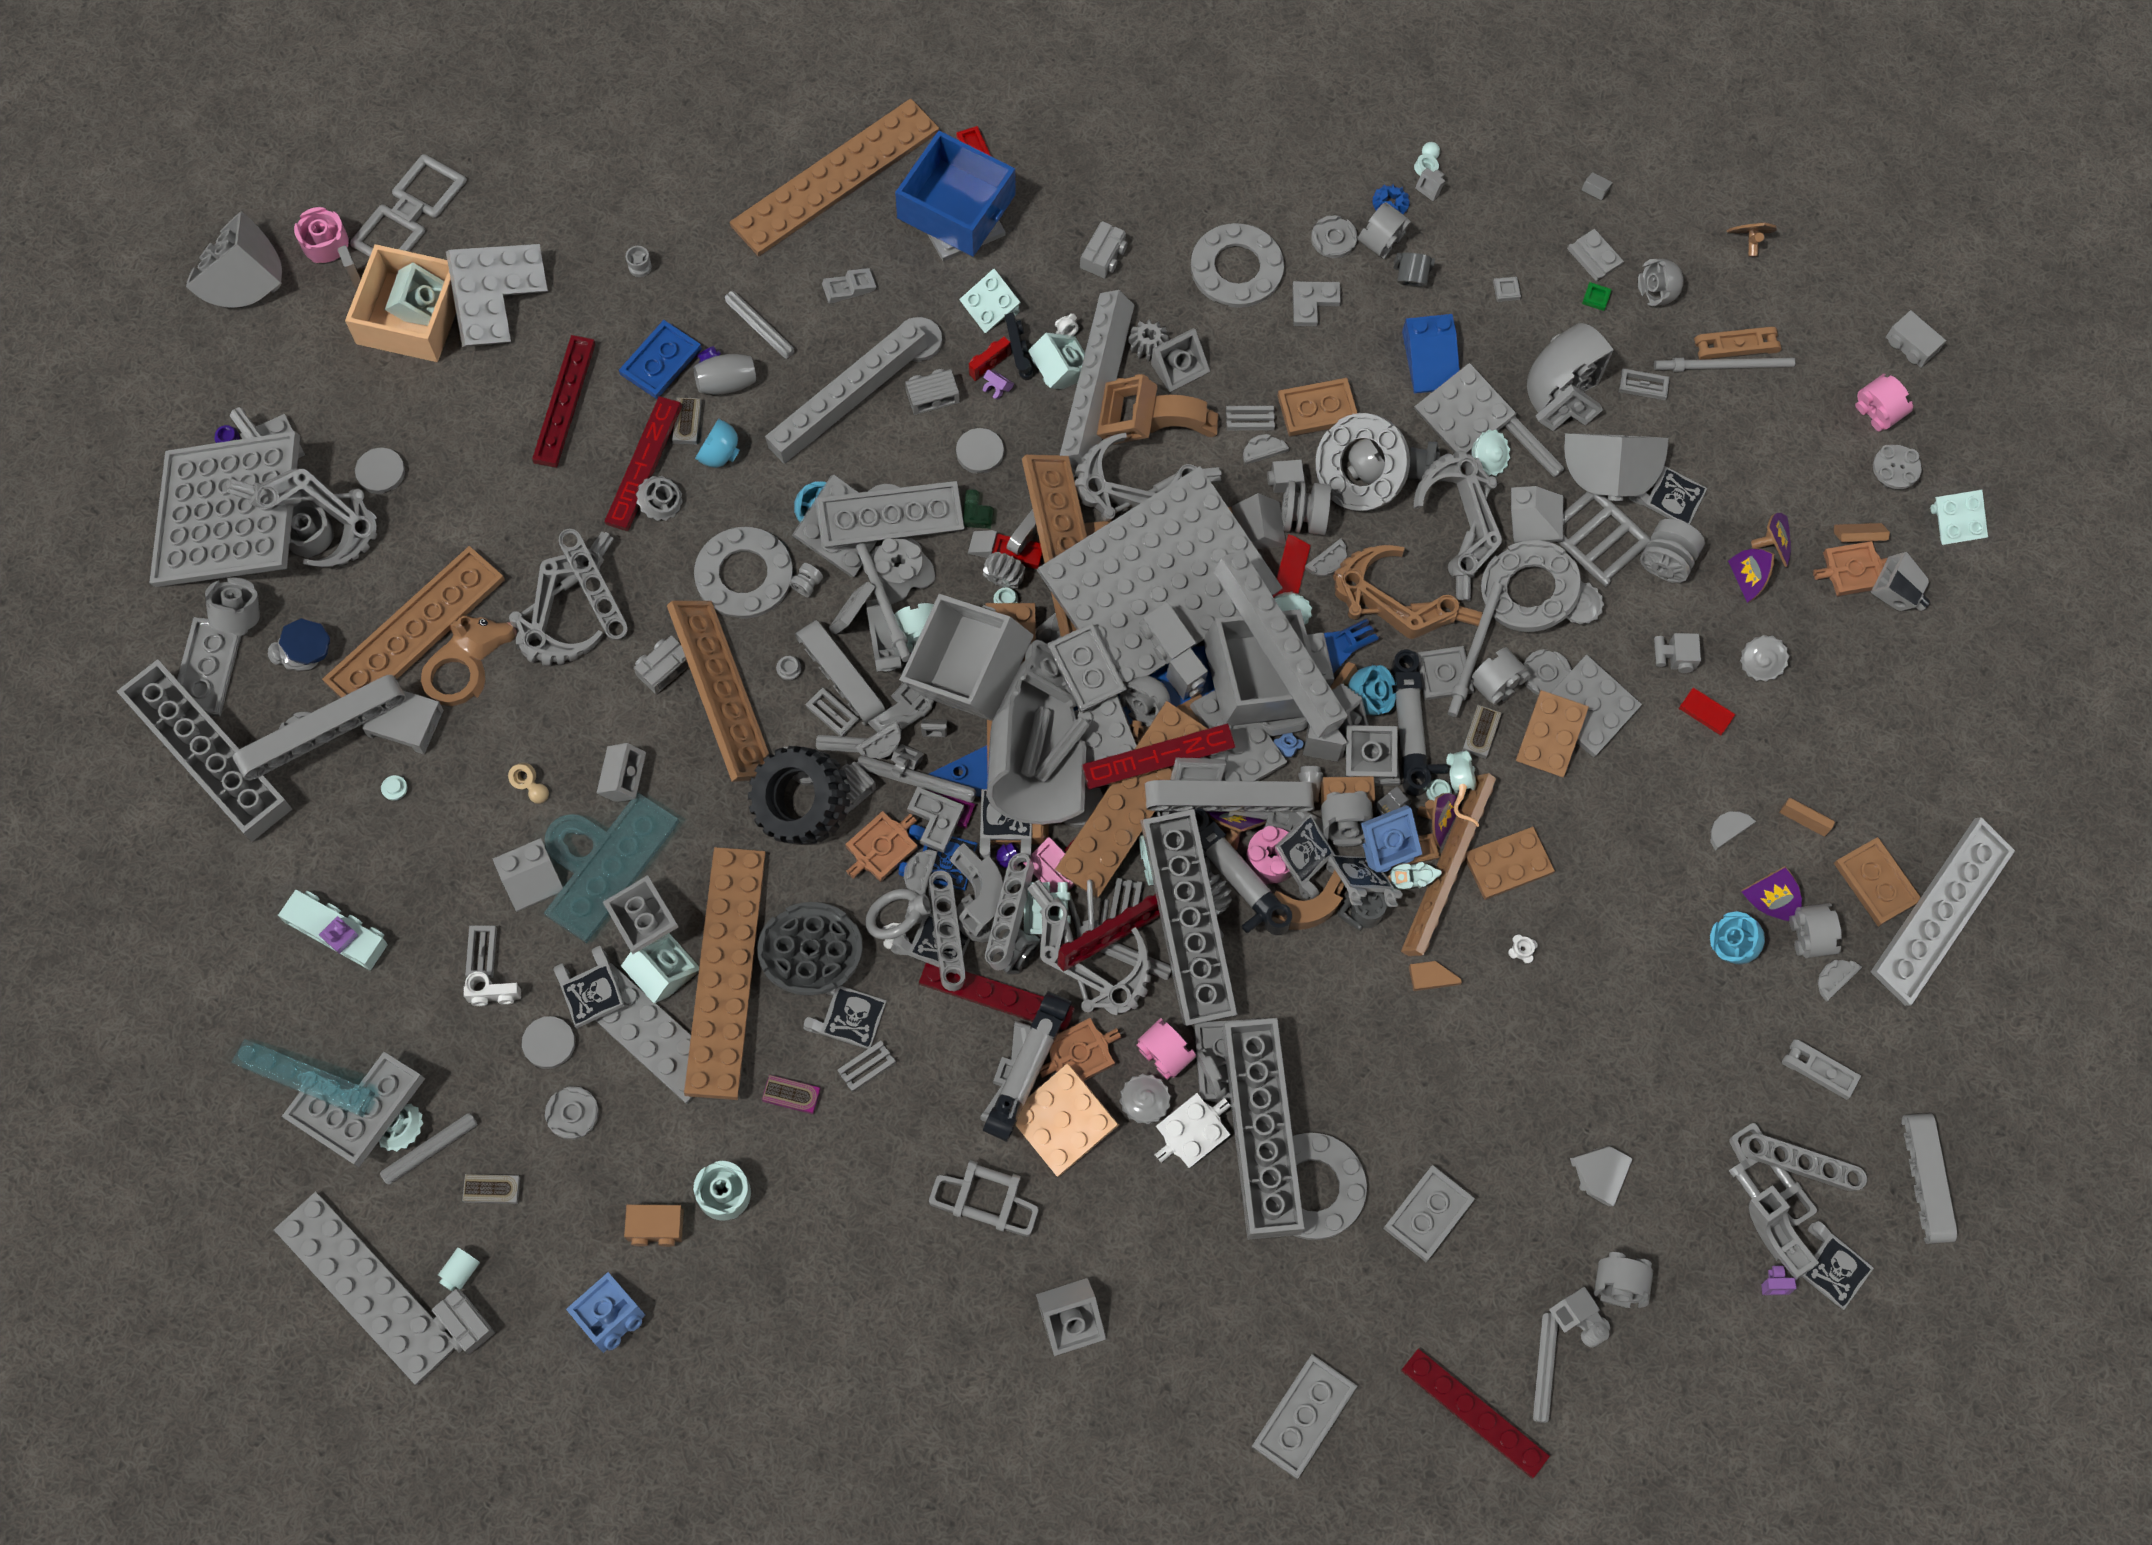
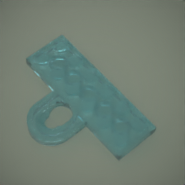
M638 792L636 799L628 803L607 832L579 815L570 814L557 818L546 831L545 846L553 860L574 874L546 909L544 915L587 944L609 915L603 901L633 884L678 825V818ZM567 833L585 835L593 841V849L587 856H573L569 852L568 846L563 842V838Z

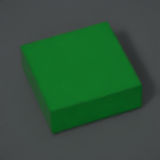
M1589 282L1582 304L1604 311L1612 289Z

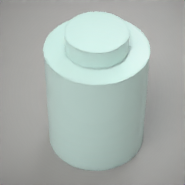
M457 1247L438 1274L442 1278L439 1283L452 1292L455 1288L461 1290L480 1262Z

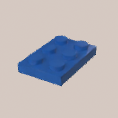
M663 320L619 369V373L652 397L658 399L701 351V344Z

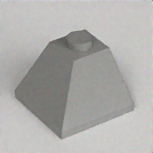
M1537 486L1511 488L1514 543L1528 540L1563 541V495Z
M1347 725L1346 776L1397 777V726Z

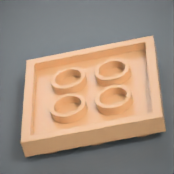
M1068 1063L1027 1098L1016 1122L1017 1128L1057 1177L1067 1171L1119 1126Z

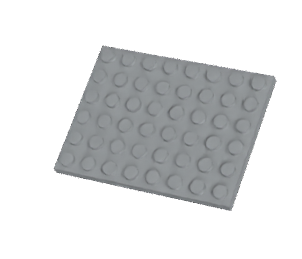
M1200 466L1037 569L1076 630L1093 623L1124 686L1134 678L1149 676L1167 664L1165 660L1158 658L1154 651V644L1150 639L1147 640L1142 635L1139 624L1143 617L1166 602L1170 604L1195 640L1196 644L1194 646L1205 639V635L1215 618L1241 616L1214 573L1222 557L1243 548L1272 596L1282 589V586Z

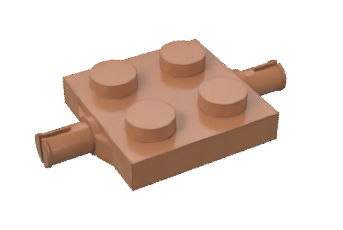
M1872 541L1828 548L1823 552L1827 568L1815 569L1813 575L1815 580L1829 577L1837 596L1871 591L1888 558L1881 559Z
M883 811L845 844L857 861L846 870L847 874L854 879L856 875L865 869L882 882L918 849V845L907 834V830L917 822L915 817L909 814L903 821L898 823L891 820Z
M1091 1018L1059 1033L1048 1052L1051 1062L1041 1067L1039 1072L1041 1078L1054 1071L1058 1072L1067 1063L1070 1064L1083 1081L1113 1067L1115 1062L1109 1053L1108 1044L1121 1038V1035L1118 1033L1117 1028L1102 1035L1094 1026Z

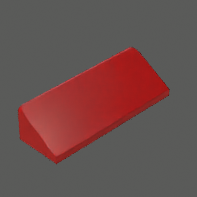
M1290 534L1287 537L1277 576L1282 589L1274 594L1273 598L1286 592L1299 593L1311 545Z

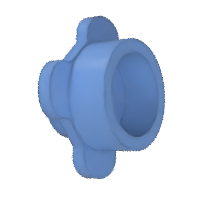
M1292 733L1282 734L1279 739L1274 740L1275 745L1284 757H1292L1296 754L1297 749L1303 747V741L1296 739Z

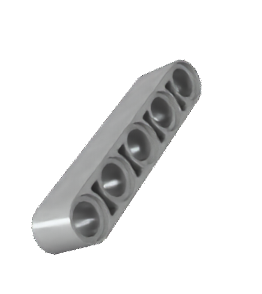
M814 620L795 633L798 642L804 644L806 647L804 650L813 661L816 660L820 665L818 668L828 680H832L835 684L833 687L842 698H846L849 702L847 705L856 717L860 716L864 726L885 711L881 701L817 620Z
M1932 1113L1904 1115L1902 1117V1125H1905V1143L1907 1151L1910 1150L1911 1159H1909L1912 1177L1915 1176L1916 1185H1914L1917 1203H1920L1921 1207L1919 1216L1921 1227L1925 1229L1926 1238H1924L1926 1244L1955 1242L1957 1228L1935 1118Z

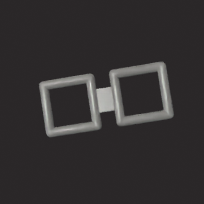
M426 154L421 155L392 190L393 196L400 200L392 209L386 205H380L351 239L350 245L370 257L373 248L362 241L385 215L413 231L399 248V250L410 252L425 233V228L416 223V220L422 213L432 218H437L467 181L466 177ZM425 165L454 180L453 184L434 207L405 192L406 188Z

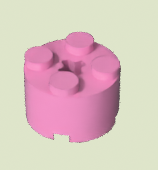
M315 207L303 212L300 215L301 219L299 222L295 223L294 233L304 254L314 263H327L340 258L338 248L345 245L348 247L349 238L338 214L334 211H328L323 207Z
M1882 374L1858 392V402L1855 404L1862 415L1867 413L1872 418L1871 424L1878 432L1890 428L1912 412L1913 409L1912 401L1907 402L1906 396L1909 394L1906 388L1895 377L1891 375L1885 377L1886 374Z
M1267 826L1258 831L1250 840L1246 853V863L1265 884L1283 882L1292 875L1275 848V845L1289 832L1273 826ZM1272 853L1276 855V856H1273V858H1270V857L1268 856V855H1271Z
M1162 1018L1138 1039L1139 1043L1136 1045L1139 1048V1052L1148 1061L1152 1058L1156 1061L1154 1063L1157 1067L1156 1069L1166 1080L1177 1076L1197 1057L1193 1050L1189 1051L1185 1047L1187 1043L1167 1022L1164 1024Z

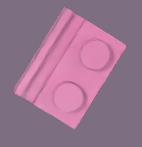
M1048 837L1031 854L1030 859L1034 864L1033 874L1041 882H1050L1051 893L1058 892V882H1068L1069 891L1075 884L1054 871L1065 852Z

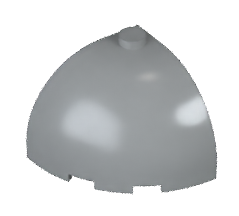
M240 211L220 231L221 234L217 238L216 244L212 245L209 243L199 257L201 262L198 265V270L196 268L192 269L186 287L192 293L208 303L222 307H243L259 301L270 291L273 293L279 289L282 284V266L277 252L265 234L248 216Z
M1579 323L1565 332L1556 335L1534 361L1528 374L1527 391L1531 403L1538 413L1571 384L1582 392L1599 385L1612 355L1613 348L1590 325Z
M1565 433V459L1573 479L1580 487L1590 493L1608 495V500L1623 501V496H1638L1648 491L1658 480L1666 461L1668 438Z

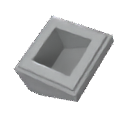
M1592 172L1584 182L1582 191L1602 200L1613 182Z
M974 531L968 554L988 558L990 553H992L997 531Z
M923 719L921 723L922 736L946 737L947 720Z

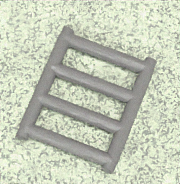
M1587 491L1563 512V525L1593 499L1604 509L1569 539L1563 535V541L1557 543L1593 577L1607 587L1611 582L1610 578L1645 549L1651 539L1617 506L1608 500L1605 495L1593 494ZM1612 515L1621 525L1587 555L1583 554L1576 545ZM1629 531L1639 541L1604 572L1600 570L1593 562Z

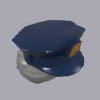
M301 618L283 627L278 643L274 642L269 646L268 657L273 664H283L288 670H310L318 662L325 659L328 654L330 638L322 624Z

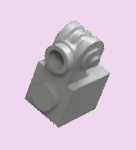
M1585 1287L1549 1309L1564 1333L1575 1326L1582 1328L1581 1339L1588 1347H1596L1609 1337L1610 1324L1599 1315L1598 1311L1600 1309Z

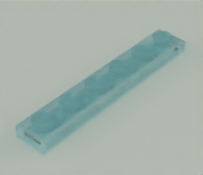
M246 1039L242 1042L231 1062L245 1070L362 1118L375 1095L373 1091Z

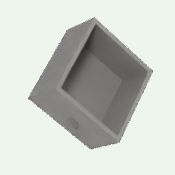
M939 594L899 680L925 698L993 721L1034 635L1012 617L995 612L996 610L992 607L985 605L979 607Z
M1301 610L1282 611L1314 661ZM1243 617L1215 618L1205 635L1203 643L1223 724L1237 725L1304 717Z

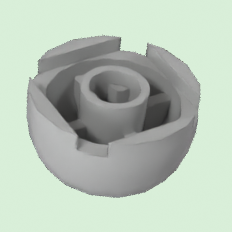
M1649 259L1642 266L1645 267L1643 273H1639L1638 288L1642 296L1646 292L1650 302L1647 304L1649 306L1666 305L1678 298L1683 287V275L1679 266L1669 259ZM1648 290L1651 292L1660 291L1661 297L1655 298L1651 296Z
M1363 438L1358 440L1349 451L1348 458L1351 466L1348 467V470L1355 480L1360 478L1364 483L1372 484L1382 475L1385 462L1370 439Z
M1150 676L1134 678L1125 686L1128 689L1119 695L1122 707L1127 706L1131 711L1128 714L1130 718L1141 721L1142 725L1147 727L1150 726L1166 701L1171 702L1165 685Z

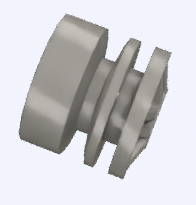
M1289 480L1282 502L1281 518L1283 520V531L1290 532L1292 521H1296V533L1300 532L1303 522L1308 523L1309 534L1325 535L1330 507V484L1314 483L1310 494L1306 493L1305 482H1301L1299 492H1295V481Z
M1663 519L1659 521L1651 536V541L1648 542L1640 557L1641 564L1648 572L1668 582L1680 583L1686 581L1694 566V561L1697 560L1705 545L1704 537L1697 529L1683 521Z

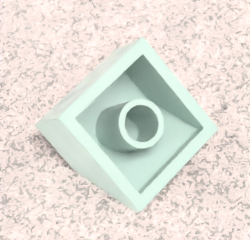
M411 263L398 271L385 310L405 322L428 326L445 281L417 264Z
M1045 333L1028 350L1033 358L1034 365L1043 375L1045 384L1050 388L1065 389L1078 383L1085 355L1075 336Z
M670 933L635 954L630 952L621 965L653 1003L670 997L699 972V966Z

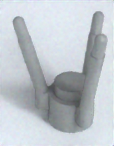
M1090 879L1087 880L1088 920L1083 921V926H1081L1072 896L1071 900H1068L1076 927L1077 938L1081 937L1084 932L1102 925L1107 918L1109 900L1105 899L1100 925H1098L1097 920H1094L1092 880Z

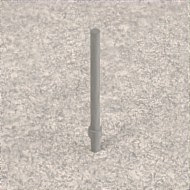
M1673 358L1672 360L1654 361V370H1673V372H1683L1684 369L1795 366V358L1704 360Z
M859 543L856 548L870 583L875 586L873 590L892 634L890 638L893 646L898 649L902 661L907 662L911 654L907 647L908 640L906 635L900 630L866 544Z
M1493 583L1458 685H1455L1451 696L1453 699L1448 710V715L1452 717H1457L1462 701L1466 700L1469 691L1467 686L1503 587L1500 583Z

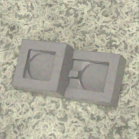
M870 268L848 270L846 276L825 278L822 282L828 303H835L876 290Z

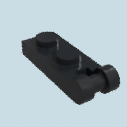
M1014 312L1004 314L1017 370L1023 380H1031L1034 372L1029 360L1025 357L1029 352L1026 340L1022 341L1020 335L1024 334L1021 320H1016Z

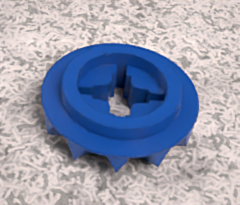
M1394 183L1391 186L1384 184L1382 188L1376 189L1372 201L1375 210L1387 202L1402 214L1407 211L1410 203L1408 193L1403 191V187H1395ZM1388 195L1392 199L1396 198L1395 205L1391 201H1387Z

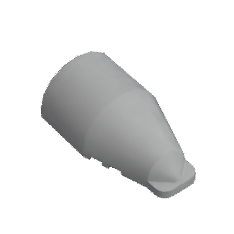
M1035 640L1029 645L1025 653V661L1020 665L992 721L986 796L991 806L1003 816L1022 823L1043 825L1063 822L1084 812L1085 777L1081 765L1086 763L1085 741L1079 739L1045 782H1041L1035 776L1030 778L1021 773L1035 712L1039 707L1047 708L1051 713L1038 768L1077 720L1073 710L1076 703L1047 644L1040 640Z

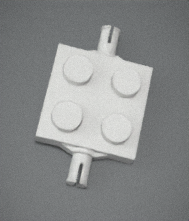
M1198 1093L1194 1094L1156 1125L1157 1129L1164 1136L1167 1145L1154 1155L1158 1158L1166 1152L1158 1159L1162 1163L1174 1153L1190 1168L1230 1135L1222 1125L1219 1115L1231 1107L1229 1103L1224 1105L1227 1100L1223 1098L1214 1107H1211L1202 1100Z

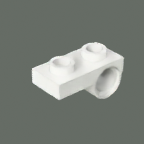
M473 972L466 978L464 997L473 1006H485L488 1004V1001H498L499 1004H512L514 1000L521 999V988L517 983L492 984L483 972ZM485 982V987L482 990L474 991L477 983Z

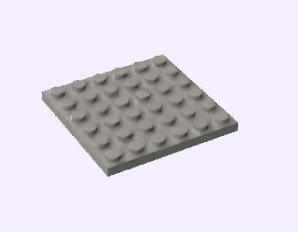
M296 431L165 451L149 582L151 585L160 587L287 569L293 504L259 508L249 504L248 499L226 493V484L232 478L253 485L254 483L265 482L291 469H297L300 435ZM262 490L259 494L262 503L268 500V493L265 490Z

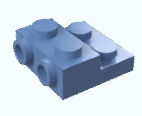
M1406 805L1361 823L1366 843H1363L1367 864L1374 871L1386 872L1394 865L1411 862L1414 860V857L1422 855L1412 809Z
M609 1272L566 1309L603 1353L606 1350L615 1349L620 1344L621 1337L627 1331L638 1329L642 1324V1318L645 1316L643 1311Z

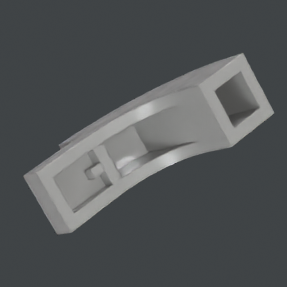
M878 600L865 601L876 670L892 671L896 668H901L899 651L893 646L890 638L892 634Z
M963 843L956 849L950 861L971 882L975 892V899L965 907L958 920L977 937L987 928L995 916L1003 881L997 866L989 856L981 861L977 854Z
M1772 1185L1751 1199L1749 1203L1750 1216L1758 1234L1776 1261L1780 1260L1795 1280L1816 1267L1819 1262L1794 1231L1787 1215L1790 1206Z

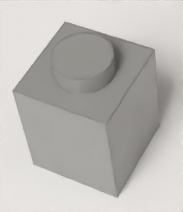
M1302 460L1275 461L1272 463L1271 471L1267 472V480L1269 486L1273 485L1274 493L1285 492L1289 480L1295 481V492L1299 491L1300 483L1304 482Z

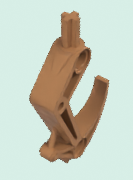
M1380 545L1365 548L1362 552L1357 551L1351 557L1344 559L1340 564L1341 568L1337 569L1333 575L1336 590L1335 596L1347 604L1349 618L1355 620L1360 617V614L1376 613L1409 639L1418 638L1444 625L1454 623L1455 620L1478 626L1482 617V612L1459 606L1460 602L1451 595H1443L1433 602L1411 603L1410 606H1403L1363 580L1366 570L1373 562L1388 556L1402 557L1404 547ZM1347 581H1352V582H1354L1356 585H1355V586H1350V585H1348L1346 582H1347ZM1359 602H1362L1369 609H1362ZM1446 607L1451 612H1444L1441 608Z

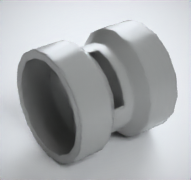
M633 246L628 249L626 261L629 272L635 277L648 275L652 265L647 249L642 246Z
M803 563L799 569V574L791 579L789 585L796 592L809 597L814 591V585L820 583L823 575L814 566Z

